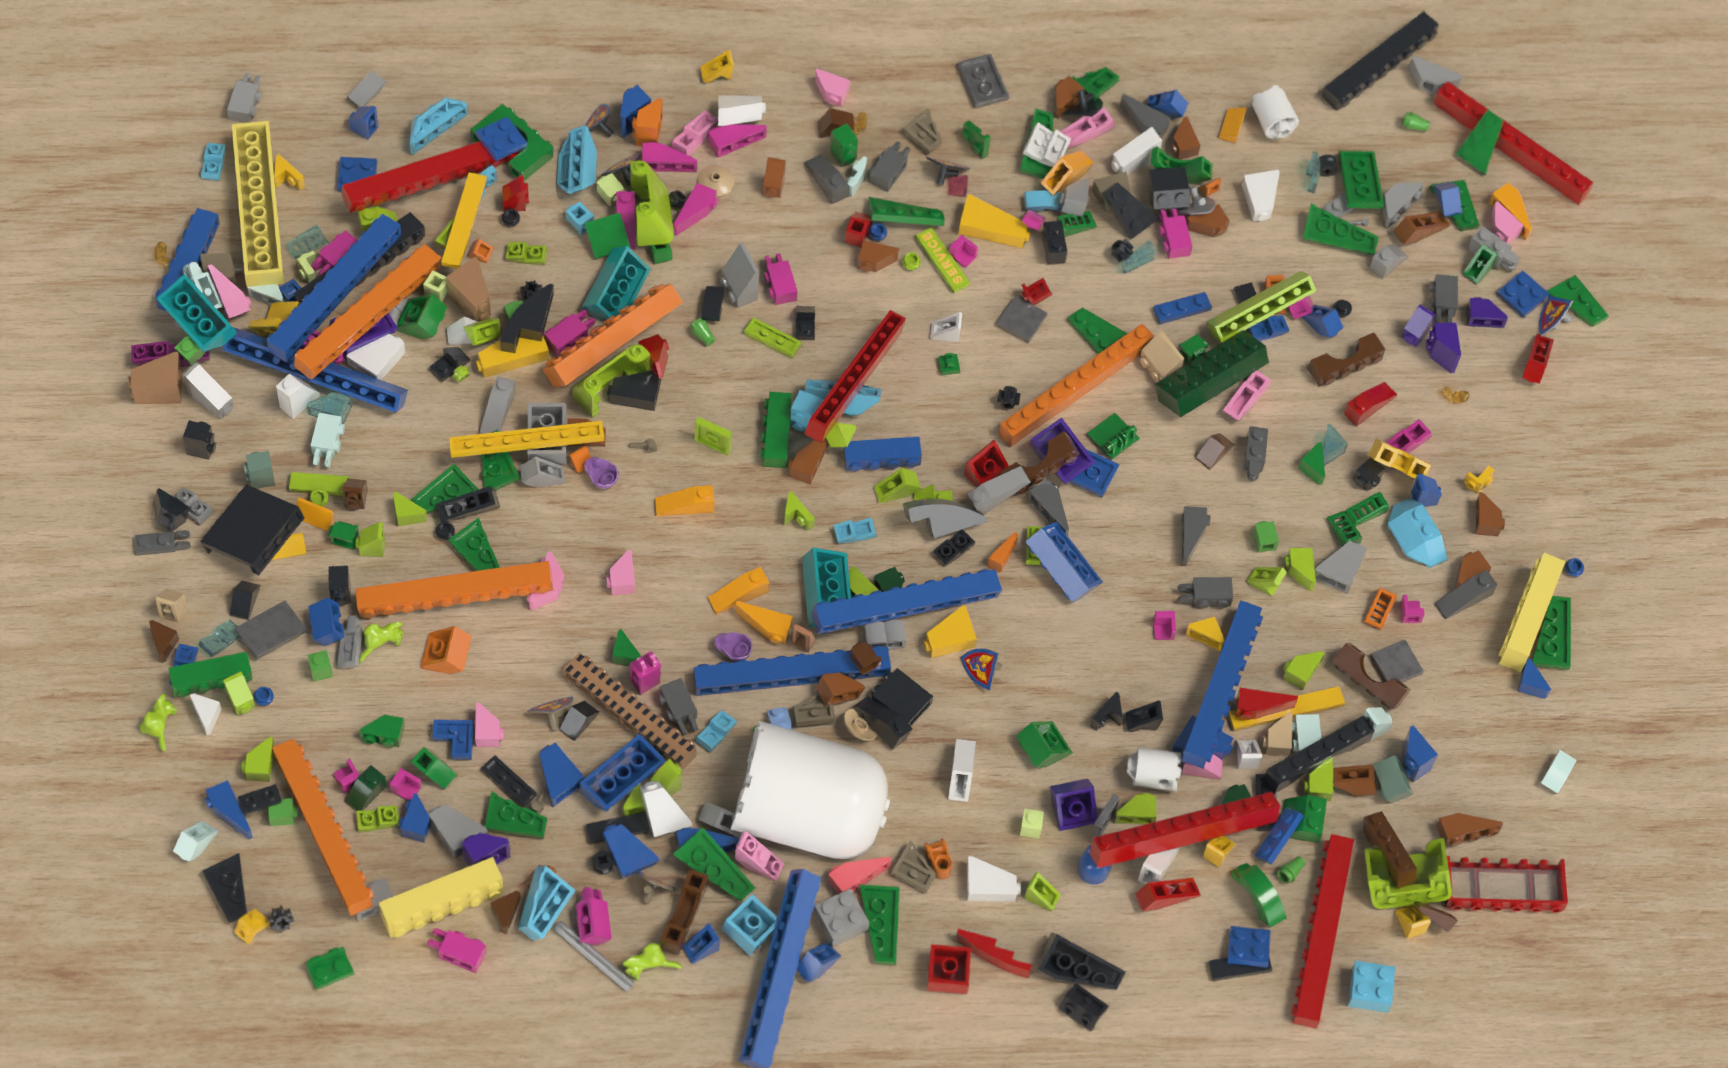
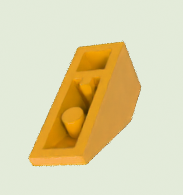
M1508 182L1492 193L1489 203L1494 207L1498 201L1524 226L1520 235L1527 240L1532 230L1521 194L1517 188Z
M713 485L693 486L656 497V516L714 513Z
M758 567L742 574L708 597V600L717 615L735 607L737 601L745 603L768 593L769 581L762 568Z
M740 601L736 602L735 613L767 640L775 644L782 643L786 645L792 627L793 616Z

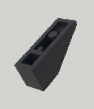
M489 486L437 503L436 506L440 520L444 522L500 508V503L496 490Z
M868 696L853 707L892 750L906 741L913 730L900 714Z

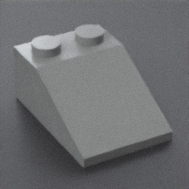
M743 242L738 245L723 267L722 277L720 278L722 286L728 290L730 301L734 302L737 308L758 300L759 271Z

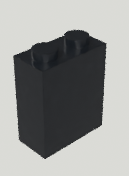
M898 668L893 673L890 671L885 676L884 682L880 686L877 685L871 692L872 699L900 714L910 726L932 705L933 695Z

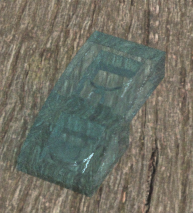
M1316 151L1312 154L1306 175L1312 177L1308 187V192L1315 193L1320 174V161Z
M231 620L224 622L216 627L214 633L202 638L198 645L212 658L239 638L235 632L237 625Z

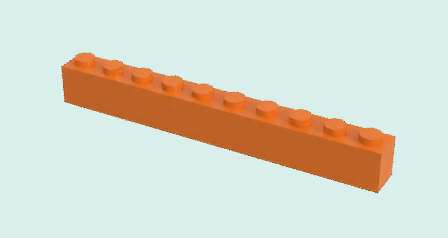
M425 244L420 249H415L407 260L404 259L398 268L391 270L383 281H378L369 293H364L356 304L350 305L347 312L339 315L331 326H326L317 338H312L303 350H298L294 356V367L312 380L427 280L432 271L436 272L440 268L441 257Z
M1143 323L1000 423L999 435L1012 447L1139 357L1142 349L1154 338V335Z
M544 561L356 588V599L360 617L372 618L377 615H392L398 612L409 613L419 609L429 610L433 607H449L454 604H469L475 601L486 602L490 599H507L510 596H527L531 593H547L554 590L550 562Z
M293 738L272 747L277 764L350 916L373 907L371 900L374 898L370 886L366 888L364 884L366 878L363 871L358 872L356 867L358 866L357 859L354 854L350 855L348 851L351 849L349 842L346 838H342L341 834H343L339 822L335 823L333 820L335 814L332 807H327L326 805L328 800L324 791L320 792L318 789L320 786L319 780L316 775L312 776L310 772L313 769L309 760H305L303 757L305 752L302 745H297Z

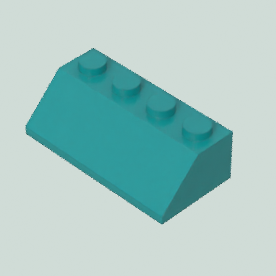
M628 246L613 248L582 307L593 318L603 322L611 316L615 317L620 314V309L633 304L651 268Z
M186 274L156 298L203 352L225 345L238 333Z
M812 548L802 557L808 627L815 628L811 612L817 603L823 601L830 603L838 598H851L847 553Z

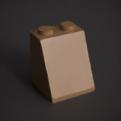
M475 256L448 275L446 282L448 297L469 319L479 322L488 319L491 316L490 296L479 261Z
M179 352L170 353L131 369V376H128V388H130V397L134 398L135 404H181L183 370Z

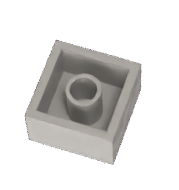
M851 889L818 903L814 907V915L832 947L838 946L868 931L869 921Z

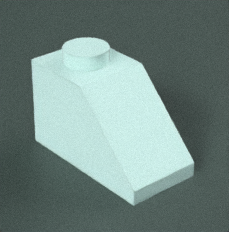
M278 284L247 287L249 297L270 305L275 302H284Z
M1382 707L1368 708L1363 715L1375 730L1370 741L1390 731L1393 724L1392 718L1389 713H1385Z
M200 821L181 832L173 852L178 854L181 859L190 862L202 854L217 835L218 830Z

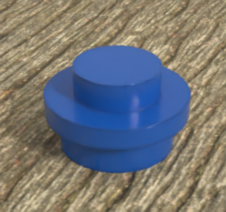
M875 223L869 228V236L875 241H881L886 238L887 229L883 224Z
M1577 558L1568 560L1565 564L1566 573L1572 577L1582 575L1584 571L1583 562Z
M260 687L254 693V700L260 706H267L274 699L273 691L268 687Z

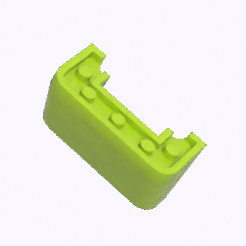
M630 161L631 191H635V196L639 197L642 201L636 207L637 245L668 244L674 238L668 188L648 163L644 161Z
M638 344L624 349L577 382L572 388V397L592 418L600 413L598 403L601 401V397L598 393L611 384L614 378L620 377L623 374L626 376L650 371V353L642 345Z
M1444 838L1427 842L1425 846L1426 853L1409 855L1417 867L1416 883L1397 889L1389 876L1387 863L1380 848L1365 849L1368 883L1373 906L1378 909H1388L1415 905L1416 901L1432 903L1448 900L1452 896V888Z

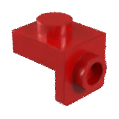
M1044 278L1029 286H1026L1025 283L1021 284L1024 290L1021 292L1026 302L1030 301L1033 305L1053 295Z

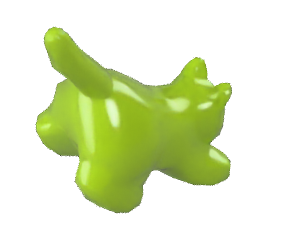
M389 623L383 628L378 624H370L365 627L362 637L364 638L366 650L360 655L359 663H362L374 649H377L386 642H394L397 646H400L404 631L401 630L403 623Z
M164 693L153 706L152 712L148 711L143 718V722L140 724L142 733L158 737L159 746L162 751H166L164 737L166 718L170 714L175 715V711L178 710L170 700L165 701L166 695Z
M656 943L649 944L642 949L641 955H634L622 964L623 967H627L626 974H629L636 980L639 979L641 972L647 968L661 966L682 968V965L676 961H667L660 945Z

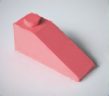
M890 857L847 862L841 866L836 865L829 871L828 882L837 894L849 889L854 892L859 888L860 884H866L890 868L891 859Z

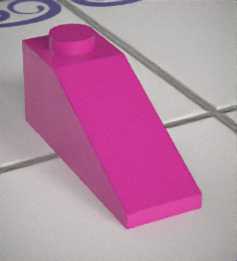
M725 125L714 127L711 131H708V142L718 158L767 138L766 125Z
M643 143L642 161L648 163L654 172H697V159L662 143Z
M696 183L673 224L675 236L709 215L710 211L716 208L718 204L716 190Z
M617 191V213L621 214L631 250H635V191Z

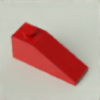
M657 334L638 341V345H642L650 353V368L659 379L663 378L668 361L667 350H669L666 339L663 340Z
M1536 334L1524 369L1523 379L1531 383L1540 384L1554 339Z
M1383 382L1360 393L1348 402L1344 415L1357 427L1397 397L1398 394L1386 382Z
M1239 688L1235 717H1240L1243 720L1258 719L1295 708L1298 696Z
M1194 878L1148 882L1135 893L1142 911L1162 909L1201 896Z

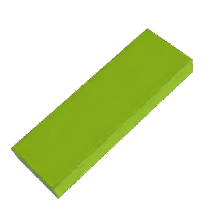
M754 317L744 330V334L791 359L794 358L802 345L801 341Z
M291 472L289 492L311 493L315 489H323L328 495L343 496V486L349 476Z

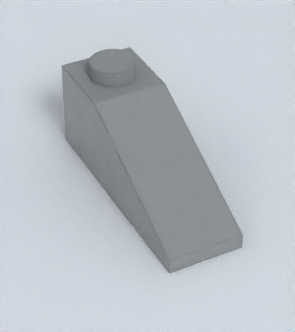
M497 376L490 394L480 434L491 433L497 429L501 432L516 394V383L514 380Z
M1020 466L981 484L968 493V496L975 508L986 514L1031 481Z

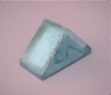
M1331 424L1327 425L1324 435V466L1343 455L1348 446V443Z

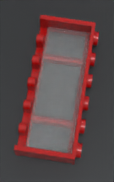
M1447 856L1452 896L1445 900V908H1451L1452 910L1471 908L1474 911L1491 909L1492 911L1511 909L1513 912L1522 910L1541 912L1542 910H1547L1552 913H1559L1564 911L1568 905L1565 859H1560L1557 865H1548V860L1546 859L1540 860L1538 864H1528V859H1521L1518 864H1508L1507 858L1500 859L1499 863H1489L1488 858H1481L1479 863H1470L1468 857H1462L1459 862H1450V856Z

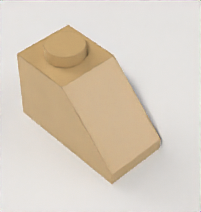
M165 589L156 598L160 618L179 622L186 605L185 594L177 589Z
M1287 713L1268 729L1266 736H1263L1262 747L1265 748V755L1289 757L1292 749V713Z

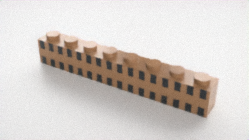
M578 653L563 668L564 677L635 736L640 734L666 761L671 759L683 771L696 757L697 748L691 740H686L681 736L679 730L667 725L666 720L662 716H656L647 704H642L632 692H627L623 689L619 681L616 679L612 680L603 668L596 667L588 656Z

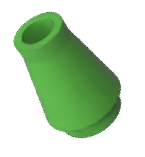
M1411 111L1410 113H1405L1402 125L1406 129L1427 132L1430 121Z
M699 318L690 325L691 333L704 342L706 346H710L715 342L716 339L705 320L703 321Z
M1297 856L1292 861L1280 866L1277 872L1278 878L1285 884L1294 882L1302 868L1306 865L1304 859Z

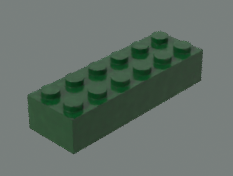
M1244 330L1238 332L1155 383L1158 401L1179 417L1184 416L1268 364L1269 359L1266 345Z

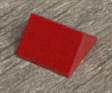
M992 440L966 462L964 475L976 487L1002 475L1001 471L1009 467L995 440Z

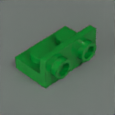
M335 947L329 950L327 954L313 956L306 962L308 973L316 991L355 975L344 947Z

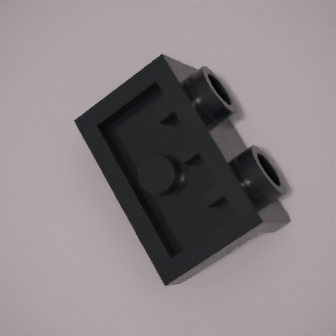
M277 784L238 796L244 815L282 803Z
M1077 983L1064 996L1059 1006L1060 1011L1089 1031L1095 1028L1097 1022L1109 1008V1005Z

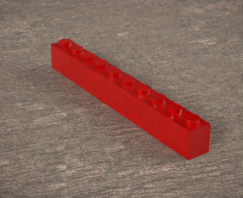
M1449 81L1437 92L1433 103L1471 131H1473L1486 111L1489 110ZM1503 121L1498 140L1495 144L1498 150L1577 205L1588 196L1594 183L1508 122Z
M480 141L342 185L341 196L350 213L359 212L367 207L378 206L383 202L393 201L404 195H412L423 189L428 190L435 185L446 184L457 178L462 179L468 173H480L492 165L496 168L501 164L511 161L520 153V150L495 161Z
M889 310L809 420L805 435L820 443L823 442L900 336L906 321L905 317Z
M1269 792L1092 838L1090 856L1097 868L1267 825L1277 822L1281 805L1274 794Z
M1331 834L1329 840L1324 842L1323 851L1326 852L1325 858H1321L1319 869L1322 870V875L1318 876L1316 887L1319 888L1318 894H1314L1312 905L1315 906V911L1311 912L1309 924H1312L1311 931L1307 930L1305 942H1308L1307 949L1304 948L1301 959L1305 963L1304 967H1300L1298 979H1301L1300 986H1296L1294 995L1298 999L1297 1004H1293L1291 1016H1294V1024L1317 1029L1320 1023L1355 840L1352 838Z

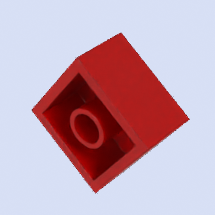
M931 944L927 991L967 994L970 978L971 948Z

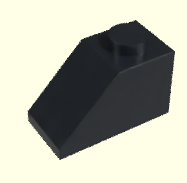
M158 488L156 490L153 501L156 521L169 530L174 531L186 522L190 507L162 489Z

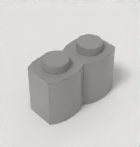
M895 618L886 622L865 624L864 635L866 644H870L871 647L888 646L890 650L905 648L906 635L903 620Z

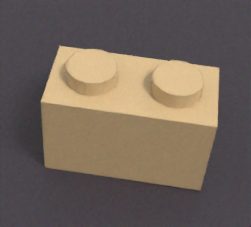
M1160 331L1142 349L1140 356L1141 365L1148 369L1155 382H1159L1182 368L1184 357L1163 331Z

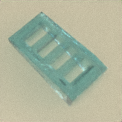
M315 225L287 242L286 245L294 259H297L304 253L315 251L329 242L320 227ZM303 241H304V243L306 244V246H305L304 248H303V246H302V244H301V242H303ZM297 244L300 250L296 251L294 245Z
M1150 240L1145 242L1123 262V274L1155 259L1157 249Z

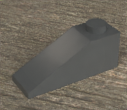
M1123 93L1120 107L1141 134L1153 127L1158 136L1162 138L1169 128L1171 118Z
M821 154L805 161L806 167L831 204L848 197V183L842 174Z
M1045 479L1029 490L1028 500L1050 524L1057 522L1068 536L1069 527L1059 489L1054 483Z
M1184 506L1182 513V566L1187 565L1202 539L1206 527L1210 526V515H1207V507Z
M1485 570L1464 582L1436 602L1435 605L1444 618L1448 619L1492 596L1497 583L1490 573Z

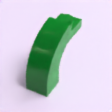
M1159 147L1152 148L1150 162L1155 169L1185 167L1189 184L1202 183L1212 179L1213 164L1204 156L1190 160H1178L1168 156Z
M1245 863L1230 871L1231 877L1250 894L1257 908L1259 919L1271 928L1287 919L1284 907L1275 888L1256 864L1251 866Z

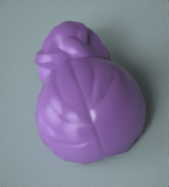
M596 456L590 457L585 461V470L596 487L607 489L617 482L619 471L614 464Z
M735 632L720 633L714 639L716 649L733 661L745 660L752 652V641L745 634Z

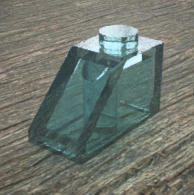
M334 392L310 401L307 404L308 415L317 418L319 413L341 416L342 424H345L352 408L350 397L343 393L337 394Z

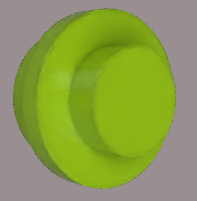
M909 252L903 257L902 264L908 270H916L921 264V259L916 253Z
M461 365L453 371L454 375L452 378L457 380V382L466 379L470 375L468 366L463 367Z
M315 489L310 493L309 500L324 507L329 501V496L325 490Z

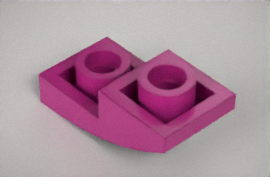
M1029 209L1022 222L1028 227L1038 230L1046 218Z

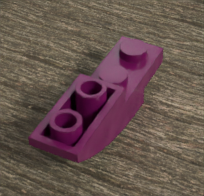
M169 341L131 345L132 364L143 365L170 353L177 352L174 348L177 344L170 345ZM210 350L205 351V354L197 362L210 360ZM180 356L182 367L191 366Z

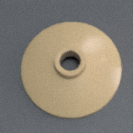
M714 165L701 171L698 183L716 190L718 198L732 191L734 176L727 168Z
M855 709L846 711L843 721L846 728L854 736L865 741H871L877 737L878 734Z

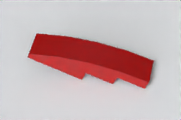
M958 928L956 940L963 946L970 947L972 953L1007 972L1029 978L1032 964L1014 960V951L996 947L997 939Z

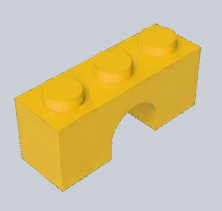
M1377 438L1368 453V456L1372 459L1393 467L1415 479L1417 474L1426 476L1431 467L1426 461Z

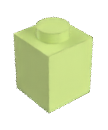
M611 173L598 180L597 193L609 207L616 204L617 191H625V189Z
M432 271L423 284L424 295L433 294L442 302L448 294L446 276Z
M1024 809L1020 836L1039 839L1044 812Z

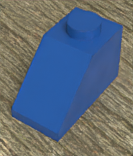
M363 106L359 107L356 112H352L349 117L350 130L368 140L379 128L376 107Z
M1314 304L1312 313L1302 316L1321 336L1334 337L1344 328L1336 309Z
M1417 474L1411 489L1412 499L1420 502L1424 507L1438 504L1439 499L1442 497V491L1440 486H1437L1435 479L1423 474Z
M826 942L808 951L796 970L802 978L812 982L820 978L841 955Z

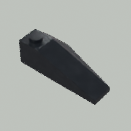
M1051 932L1042 949L1037 970L1056 980L1116 990L1126 974V971Z

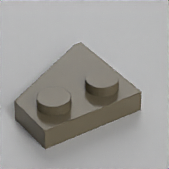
M928 108L903 128V132L928 154L942 144V138L937 131L935 121L932 120L931 112Z
M911 841L907 844L891 872L892 876L927 893L936 877L934 870L931 866L927 865L925 858L922 854L918 853Z

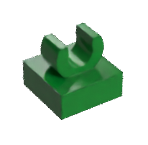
M945 353V355L938 357L941 376L960 373L957 354Z

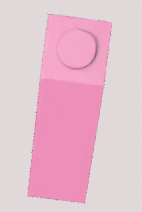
M212 264L208 265L206 268L221 299L227 320L249 312V307L252 306L249 297L244 296V293Z

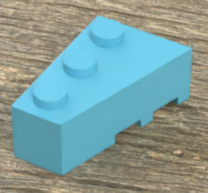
M547 866L536 867L518 929L532 940L543 939L575 892V889Z

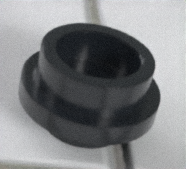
M675 190L669 194L670 203L673 206H684L686 197L681 191Z
M507 209L502 214V222L508 227L516 226L520 222V215L514 209Z
M1338 300L1335 302L1333 309H1336L1339 317L1344 318L1350 315L1352 305L1347 300Z
M441 522L436 527V535L441 540H449L455 534V528L449 522Z

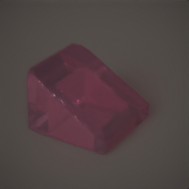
M968 175L949 178L948 195L966 197Z

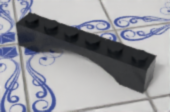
M1362 716L1268 768L1264 779L1272 791L1277 793L1290 786L1301 776L1324 761L1343 752L1354 750L1369 742L1375 730L1365 716Z

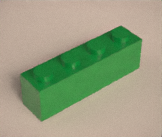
M770 391L769 399L765 398L764 410H768V415H764L763 426H767L766 432L762 431V443H765V448H761L760 459L764 460L763 467L786 469L792 393Z
M247 651L168 668L174 697H186L196 692L205 693L215 688L224 689L223 680L239 672H242L246 683L252 681V671Z

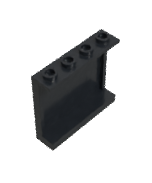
M246 484L200 542L208 554L212 550L249 566L252 572L259 576L305 517L299 506Z

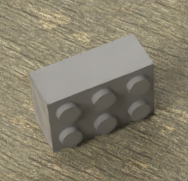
M528 403V429L566 425V403ZM566 445L527 449L528 461L538 457L556 464H566Z

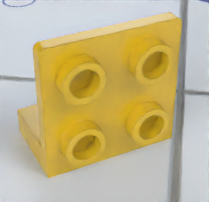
M298 301L272 303L267 318L250 320L248 327L261 337H269L271 333L277 331L280 323L290 316L292 310L301 303Z

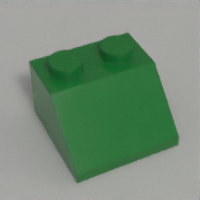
M433 294L409 298L398 320L397 331L419 339L431 338L437 333V328L444 319L448 307Z
M1053 721L1031 722L1016 735L1021 748L1026 751L1030 762L1036 768L1048 767L1073 753Z
M1304 795L1285 799L1283 812L1286 808L1300 812L1304 816L1290 838L1319 844L1323 833L1327 798Z

